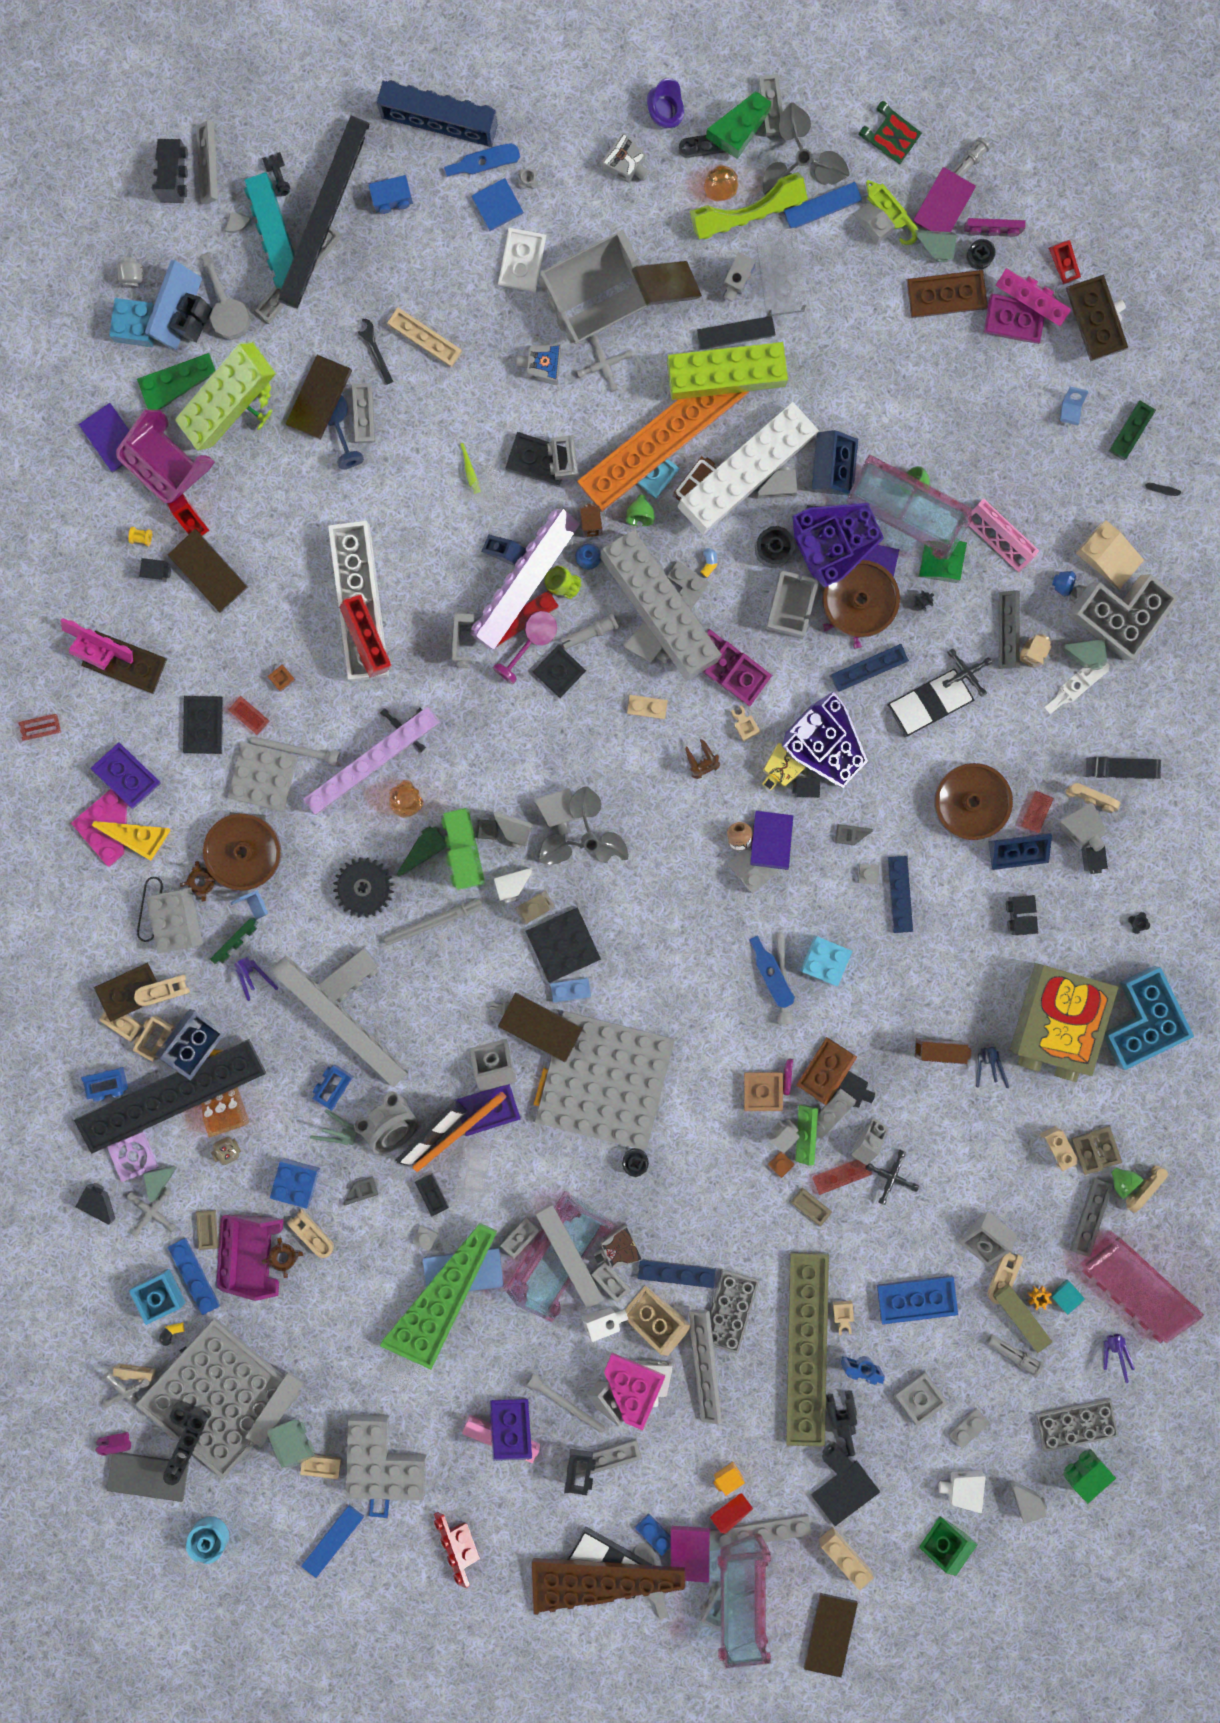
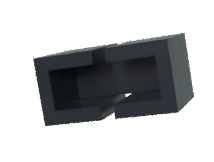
M185 293L179 309L188 318L186 319L177 311L170 328L181 338L197 343L204 328L202 323L206 324L212 308L202 297Z
M1035 895L1008 897L1009 901H1006L1007 913L1010 912V920L1007 921L1008 931L1015 936L1039 934L1037 916L1017 917V914L1037 912Z

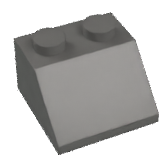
M507 1039L470 1048L474 1077L480 1091L517 1082Z
M987 1211L977 1218L958 1243L989 1266L1012 1251L1018 1235Z

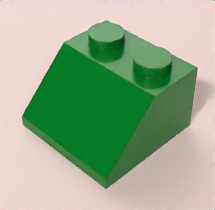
M925 539L919 577L958 583L961 580L967 542L952 539Z
M940 1516L919 1548L946 1574L957 1576L978 1544L965 1532Z

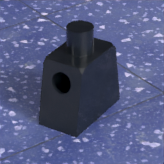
M848 1071L834 1093L835 1095L842 1089L856 1100L853 1107L857 1108L860 1107L862 1100L872 1104L875 1098V1092L867 1090L868 1082L851 1071Z

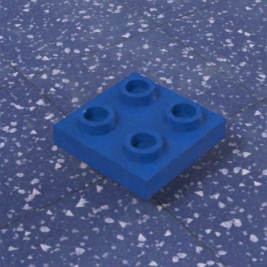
M842 1356L841 1365L847 1377L858 1380V1378L866 1379V1382L873 1385L884 1383L885 1376L880 1366L874 1365L869 1357L862 1356L855 1360Z

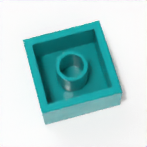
M1068 1279L1051 1293V1297L1067 1315L1085 1300Z

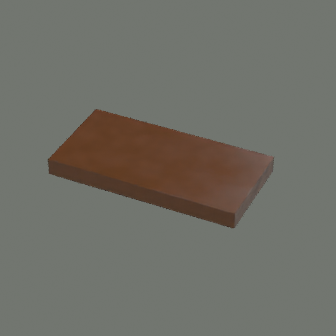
M983 270L907 279L911 318L988 308Z

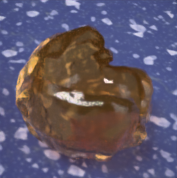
M719 164L713 170H710L704 183L706 196L716 202L731 199L737 194L739 187L737 173L732 168L723 164Z
M403 780L397 786L392 787L389 792L390 808L394 814L401 818L417 814L424 805L419 790L413 786L410 780Z

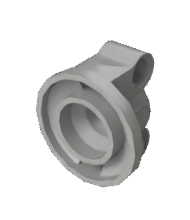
M393 1091L388 1092L384 1096V1104L376 1108L368 1118L360 1117L354 1124L355 1131L364 1137L375 1154L382 1155L398 1149L414 1135L418 1128L419 1121L408 1108L406 1099Z

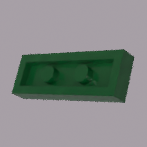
M1139 400L1108 451L1125 461L1156 409Z
M254 917L250 918L210 960L214 964L225 963L230 958L229 953L243 945L244 941L242 939L246 935L250 937L258 929L256 925L259 922Z

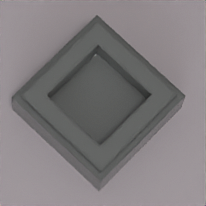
M478 820L477 839L497 840V821Z

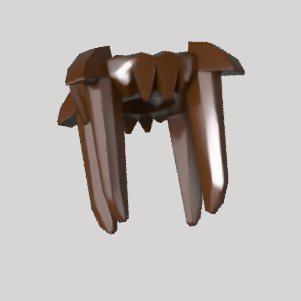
M700 739L707 760L704 758V761L700 760L698 764L687 746L685 748L691 765L690 770L694 774L692 777L695 779H700L702 775L712 770L716 771L720 767L718 754L714 756L703 739Z
M195 861V866L192 867L187 881L180 883V887L188 886L204 902L206 901V894L213 889L216 880L206 868L201 867L199 861ZM198 876L205 878L206 882L202 887H198L195 883V879Z
M280 1237L277 1238L278 1244L270 1250L268 1258L262 1259V1264L267 1263L268 1266H272L275 1270L282 1271L283 1277L288 1278L287 1270L294 1266L298 1257L303 1256V1252H296L291 1245L282 1243V1238ZM281 1252L288 1255V1260L285 1263H280L277 1260V1256Z

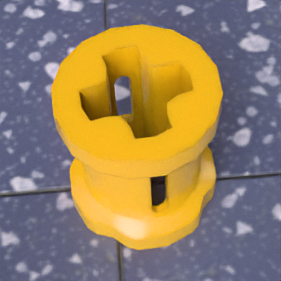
M133 526L130 528L128 534L130 544L135 542L145 544L147 547L151 545V529L145 531L136 529Z

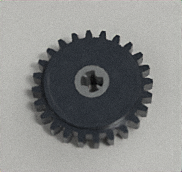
M359 857V862L351 859V865L346 862V869H339L341 875H335L339 880L333 882L334 885H337V889H334L333 892H338V896L335 899L341 900L338 905L345 906L344 912L351 910V916L357 913L358 918H361L362 914L365 915V918H369V913L376 916V910L381 913L383 912L382 906H389L386 901H392L389 894L395 891L391 890L390 887L394 886L395 883H390L389 880L393 876L387 875L389 869H382L383 863L378 866V860L376 859L370 862V858L367 857L364 862L363 858ZM362 882H364V885H368L366 893H364V890L360 891L359 889L362 886Z

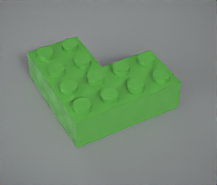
M464 808L443 813L444 817L441 818L443 829H447L448 833L445 840L447 848H451V851H448L449 855L446 856L448 867H452L453 875H450L452 886H456V889L459 890L485 884L469 809Z

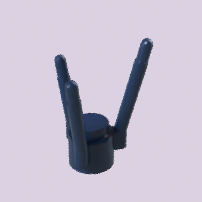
M996 1047L981 1048V1053L977 1054L976 1087L980 1086L982 1062L984 1060L985 1064L991 1065L995 1083L998 1082L995 1063L997 1062L1005 1087L1008 1089L1009 1084L999 1058V1051H996Z

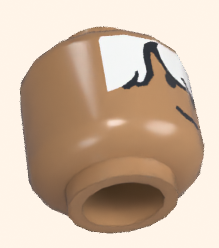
M743 822L732 824L727 830L729 846L740 851L749 848L752 845L753 839L751 827Z

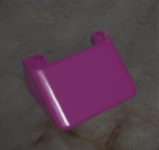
M144 410L117 448L116 455L118 460L162 502L172 503L207 473L215 461L207 455H200L193 461L163 433L169 426L167 416L161 410Z
M230 1214L224 1215L221 1218L216 1280L220 1291L253 1301L279 1295V1281L276 1278L269 1277V1266L267 1263L262 1264V1259L268 1258L271 1250V1234H279L282 1231L283 1219Z

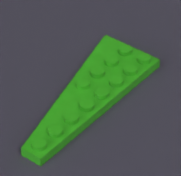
M479 1223L385 1336L380 1347L432 1370L497 1230Z

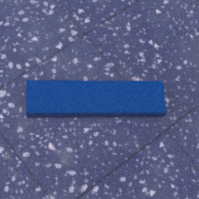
M853 182L806 201L799 206L784 210V215L790 230H793L862 201V197L856 183Z
M349 1504L301 1567L317 1578L362 1521L364 1515Z

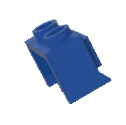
M333 1065L332 1068L328 1066L322 1075L325 1078L322 1084L318 1083L312 1091L315 1094L312 1099L327 1107L330 1111L336 1107L338 1100L354 1078L353 1075L337 1065ZM335 1073L342 1079L329 1100L326 1101L320 1095Z
M123 1067L81 1077L87 1100L93 1098V1102L103 1100L105 1095L109 1094L112 1097L124 1095L123 1091L128 1089ZM116 1078L117 1088L93 1093L91 1084Z

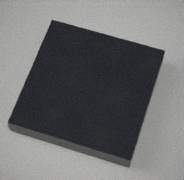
M558 644L532 673L561 699L586 670Z

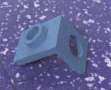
M1069 387L1062 402L1060 421L1079 425L1081 407L1088 395L1087 390ZM1073 393H1078L1082 397L1078 400H1074L1070 397V395Z
M258 890L230 902L233 905L247 900L256 920L268 914Z

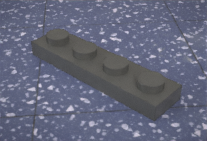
M1018 590L999 592V669L1020 668V591Z
M1093 1177L1070 1248L1072 1252L1087 1257L1091 1256L1114 1184Z

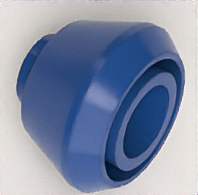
M583 544L577 549L575 559L581 568L591 570L600 564L601 552L593 544Z
M1073 571L1060 572L1059 575L1056 574L1052 586H1055V591L1063 597L1069 596L1076 581V574Z

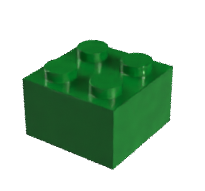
M1091 1449L1083 1451L1079 1455V1460L1074 1464L1067 1465L1063 1476L1087 1504L1116 1479L1113 1473Z

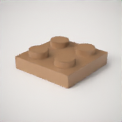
M744 1072V1111H783V1072Z

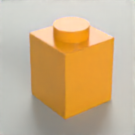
M731 1462L714 1474L715 1481L713 1483L719 1492L723 1491L725 1496L745 1484L744 1477L734 1462Z

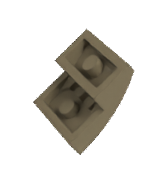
M1110 1125L1072 1138L1084 1175L1102 1171L1106 1167L1122 1163Z

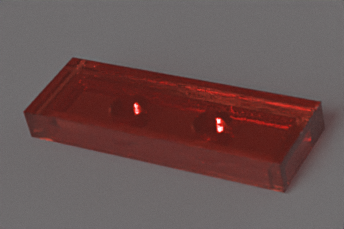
M856 1159L814 1175L812 1178L818 1194L821 1195L873 1175L872 1171L866 1170V1165Z

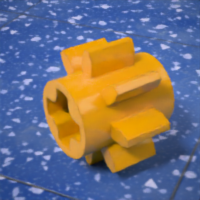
M1033 1286L1034 1290L1027 1292L1031 1297L1028 1303L1030 1305L1034 1304L1035 1310H1038L1039 1307L1046 1310L1048 1303L1052 1304L1049 1300V1296L1052 1294L1049 1291L1045 1292L1044 1286H1041L1040 1289ZM1043 1296V1299H1036L1037 1297Z

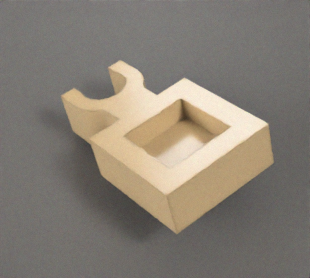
M741 705L739 707L742 711L740 715L735 714L734 710H731V714L734 719L738 720V722L734 723V727L744 742L760 734V730L752 715L745 716V710Z
M852 1300L833 1302L835 1323H840L838 1325L839 1335H842L841 1330L843 1328H848L849 1334H852L850 1323H848L854 1322Z

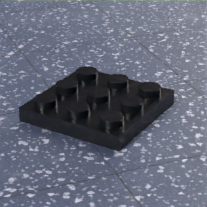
M578 907L525 931L549 983L601 960Z

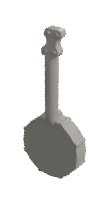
M210 252L202 254L200 259L204 261L202 265L207 269L219 303H216L210 316L211 323L217 335L230 340L237 339L246 335L252 320L244 303L231 298L226 299L213 266L214 261L210 259Z

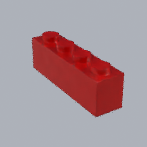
M359 594L344 599L339 608L369 678L388 672L392 666L362 595Z

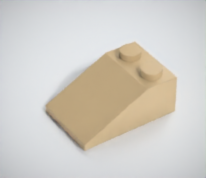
M1107 520L1098 525L1076 552L1080 558L1119 590L1144 561L1123 534Z
M647 1286L642 1288L625 1309L628 1314L627 1322L660 1355L669 1356L691 1329L690 1323Z

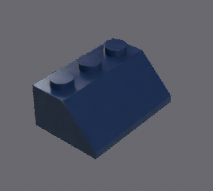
M837 430L818 432L815 442L812 490L824 494L853 496L858 438Z
M189 1009L154 1056L188 1080H191L225 1035V1032L197 1011Z

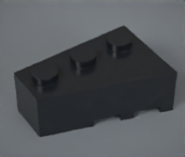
M157 139L155 156L157 169H154L153 172L154 176H157L156 184H152V191L161 203H184V197H187V186L184 185V178L188 177L187 166H185V159H188V149L181 139Z

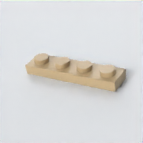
M397 307L387 322L388 326L451 368L462 353L460 348L399 307Z

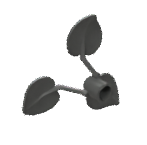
M794 102L789 103L782 112L779 120V132L784 140L795 138L799 148L795 155L796 162L788 169L782 162H775L767 167L763 176L764 195L775 186L779 178L792 174L790 172L798 165L805 166L810 162L817 165L815 177L823 185L828 183L834 185L850 175L846 162L838 153L824 151L819 157V162L812 158V154L808 149H803L798 137H804L808 134L811 128V120L809 115Z
M584 786L572 796L569 810L574 818L583 817L587 833L582 836L581 843L566 842L564 836L560 834L549 835L541 845L539 861L544 864H559L568 860L572 855V849L569 845L578 846L581 849L584 847L588 852H595L597 859L603 863H608L609 859L614 855L619 856L621 860H628V850L625 842L617 833L606 832L602 835L601 841L597 840L595 835L591 833L587 817L596 816L600 812L602 804L599 796L588 786Z

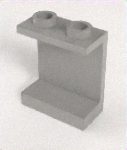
M454 613L452 661L457 664L458 668H470V665L475 663L472 657H459L461 626L472 627L476 622L474 614Z

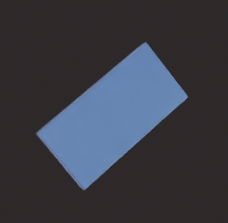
M170 260L145 333L169 348L177 350L181 337L170 328V325L177 311L186 319L188 318L179 309L185 293L197 295L202 277L176 260Z
M499 1247L488 1250L469 1291L504 1287ZM454 1253L423 1257L426 1287Z

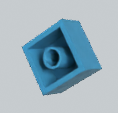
M114 298L109 334L113 341L153 348L154 338L146 334L145 330L154 304Z
M170 1268L134 1285L129 1290L145 1325L181 1309L186 1303Z

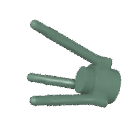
M326 1109L325 1113L346 1126L347 1129L343 1128L341 1133L326 1128L322 1129L323 1132L338 1136L339 1139L313 1135L310 1136V1139L341 1143L347 1146L348 1144L353 1145L357 1136L354 1125L347 1123Z

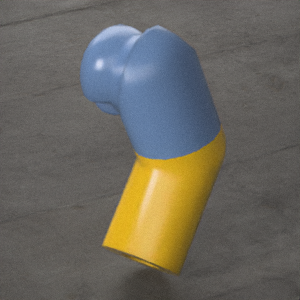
M710 548L705 549L703 552L707 564L700 571L706 578L718 565L717 553Z

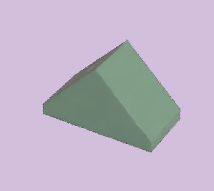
M176 1166L150 1170L143 1174L148 1199L151 1203L158 1198L177 1169Z

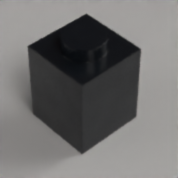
M141 558L139 574L141 579L167 583V578L171 576L169 563L163 560Z
M796 778L795 782H792V794H795V798H820V778Z
M1105 846L1099 851H1095L1093 847L1081 848L1084 871H1090V874L1102 873V869H1108Z
M835 1442L832 1445L828 1444L822 1451L823 1461L840 1477L853 1465L852 1458Z

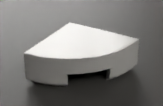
M231 212L226 231L228 233L241 231L249 225L251 219Z

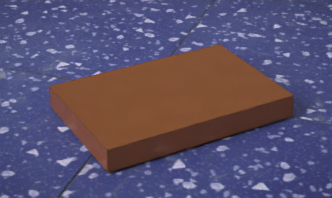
M826 1037L796 1086L827 1106L857 1059V1056Z

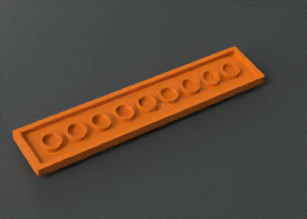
M750 391L678 399L586 473L577 483L596 506H600V511L603 512L749 394Z

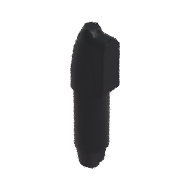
M1155 483L1145 484L1147 489L1168 496H1179L1181 494L1180 490L1170 486Z

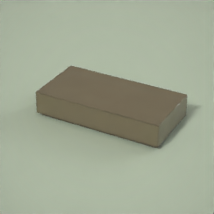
M803 1187L791 1201L796 1208L820 1227L832 1214L829 1208Z
M216 1210L196 1211L198 1250L218 1249Z

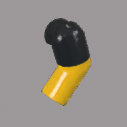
M184 1323L167 1325L159 1335V1342L163 1346L170 1345L173 1334L185 1331Z

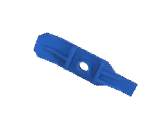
M513 143L503 144L466 155L459 163L445 166L444 169L447 177L461 173L473 175L503 165L517 163L520 153L518 147ZM485 159L486 164L480 165L479 160Z
M758 935L753 937L749 941L756 953V965L773 999L782 1008L792 1005L795 996L789 988L774 956L766 951ZM770 968L775 970L774 975L769 974Z

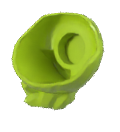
M557 565L545 574V587L553 594L564 595L565 598L572 599L580 591L581 578L577 575H572L564 566Z

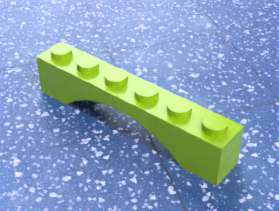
M796 172L779 178L775 186L764 197L743 208L725 210L705 205L689 211L696 236L699 239H709L713 234L725 233L732 227L744 226L751 220H760L773 212L780 213L784 211V208L801 205L803 201L808 200L804 177Z

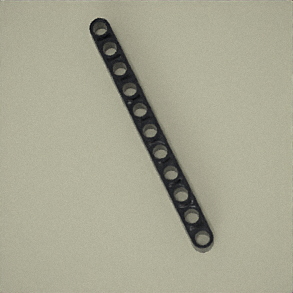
M353 115L348 120L280 291L279 303L294 309L299 308L366 138L365 132L369 130L370 123Z

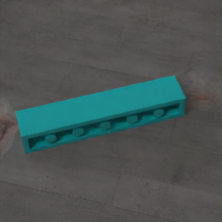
M264 172L244 179L247 186L244 188L248 200L251 199L252 205H250V210L253 217L257 218L258 223L255 225L259 235H262L264 241H261L264 252L268 253L270 258L267 259L270 270L274 271L275 274L273 282L276 289L280 288L281 290L295 253L271 179Z

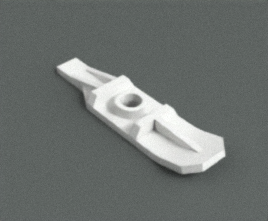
M1106 663L1100 670L1085 669L1083 667L1059 688L1057 697L1044 708L1051 714L1062 704L1073 702L1097 680L1109 672V664ZM1075 682L1080 684L1079 689L1074 688Z

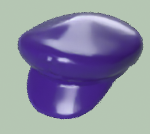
M673 78L661 80L647 95L650 117L662 128H675L682 122L684 117L680 85ZM672 105L674 106V109H675V115H674V117H673Z

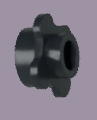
M1139 912L1138 915L1128 918V922L1132 925V932L1135 934L1150 928V923L1144 912Z

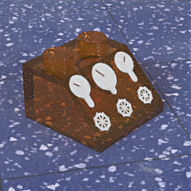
M238 1087L201 1104L203 1122L209 1138L250 1123Z

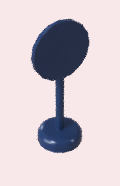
M341 395L328 425H335L345 454L338 458L337 464L339 469L346 470L360 465L364 461V457L359 451H349L339 423L343 421L348 411L347 401Z

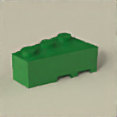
M755 91L708 127L706 139L738 160L769 114L772 102Z

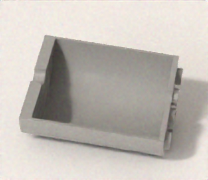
M624 230L540 272L541 279L538 281L542 290H546L549 301L548 306L552 314L556 312L557 324L561 331H566L565 334L570 344H577L648 307L631 271L635 266H640V263ZM631 277L633 278L634 285L569 319L567 318L566 311Z

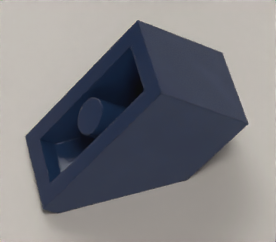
M488 534L481 552L515 566L517 560L526 553V548L512 540Z

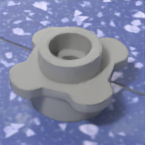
M528 168L519 171V176L521 177L519 186L522 189L526 187L536 188L538 186L536 181L537 170Z

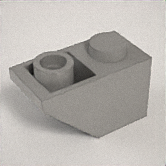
M873 1117L856 1142L851 1155L865 1165H868L879 1155L889 1127Z

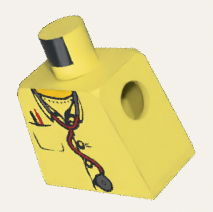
M779 742L763 768V771L769 776L762 784L770 791L777 783L785 787L806 767L793 760Z

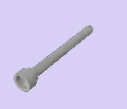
M257 737L249 739V742L253 745L326 760L331 766L337 767L339 764L337 762V758L341 755L339 751L332 750L326 753Z
M778 932L776 935L778 966L787 982L784 934ZM781 1007V1012L777 1016L778 1024H793V1016H791L789 1008Z
M532 1373V1378L530 1381L527 1380L525 1384L530 1390L534 1389L535 1391L539 1390L598 1432L602 1433L605 1431L604 1425L542 1384L540 1377Z

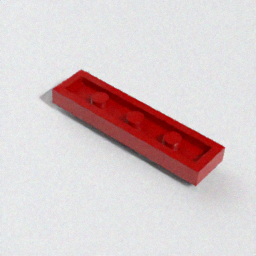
M549 591L523 606L496 647L523 631L528 617L538 611L550 613L559 607Z

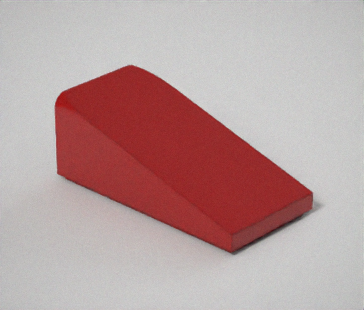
M1065 240L1048 248L1063 285L1081 278L1070 240ZM1074 269L1076 275L1066 279L1065 272Z
M740 1493L717 1510L710 1518L718 1530L726 1534L754 1508L746 1497Z

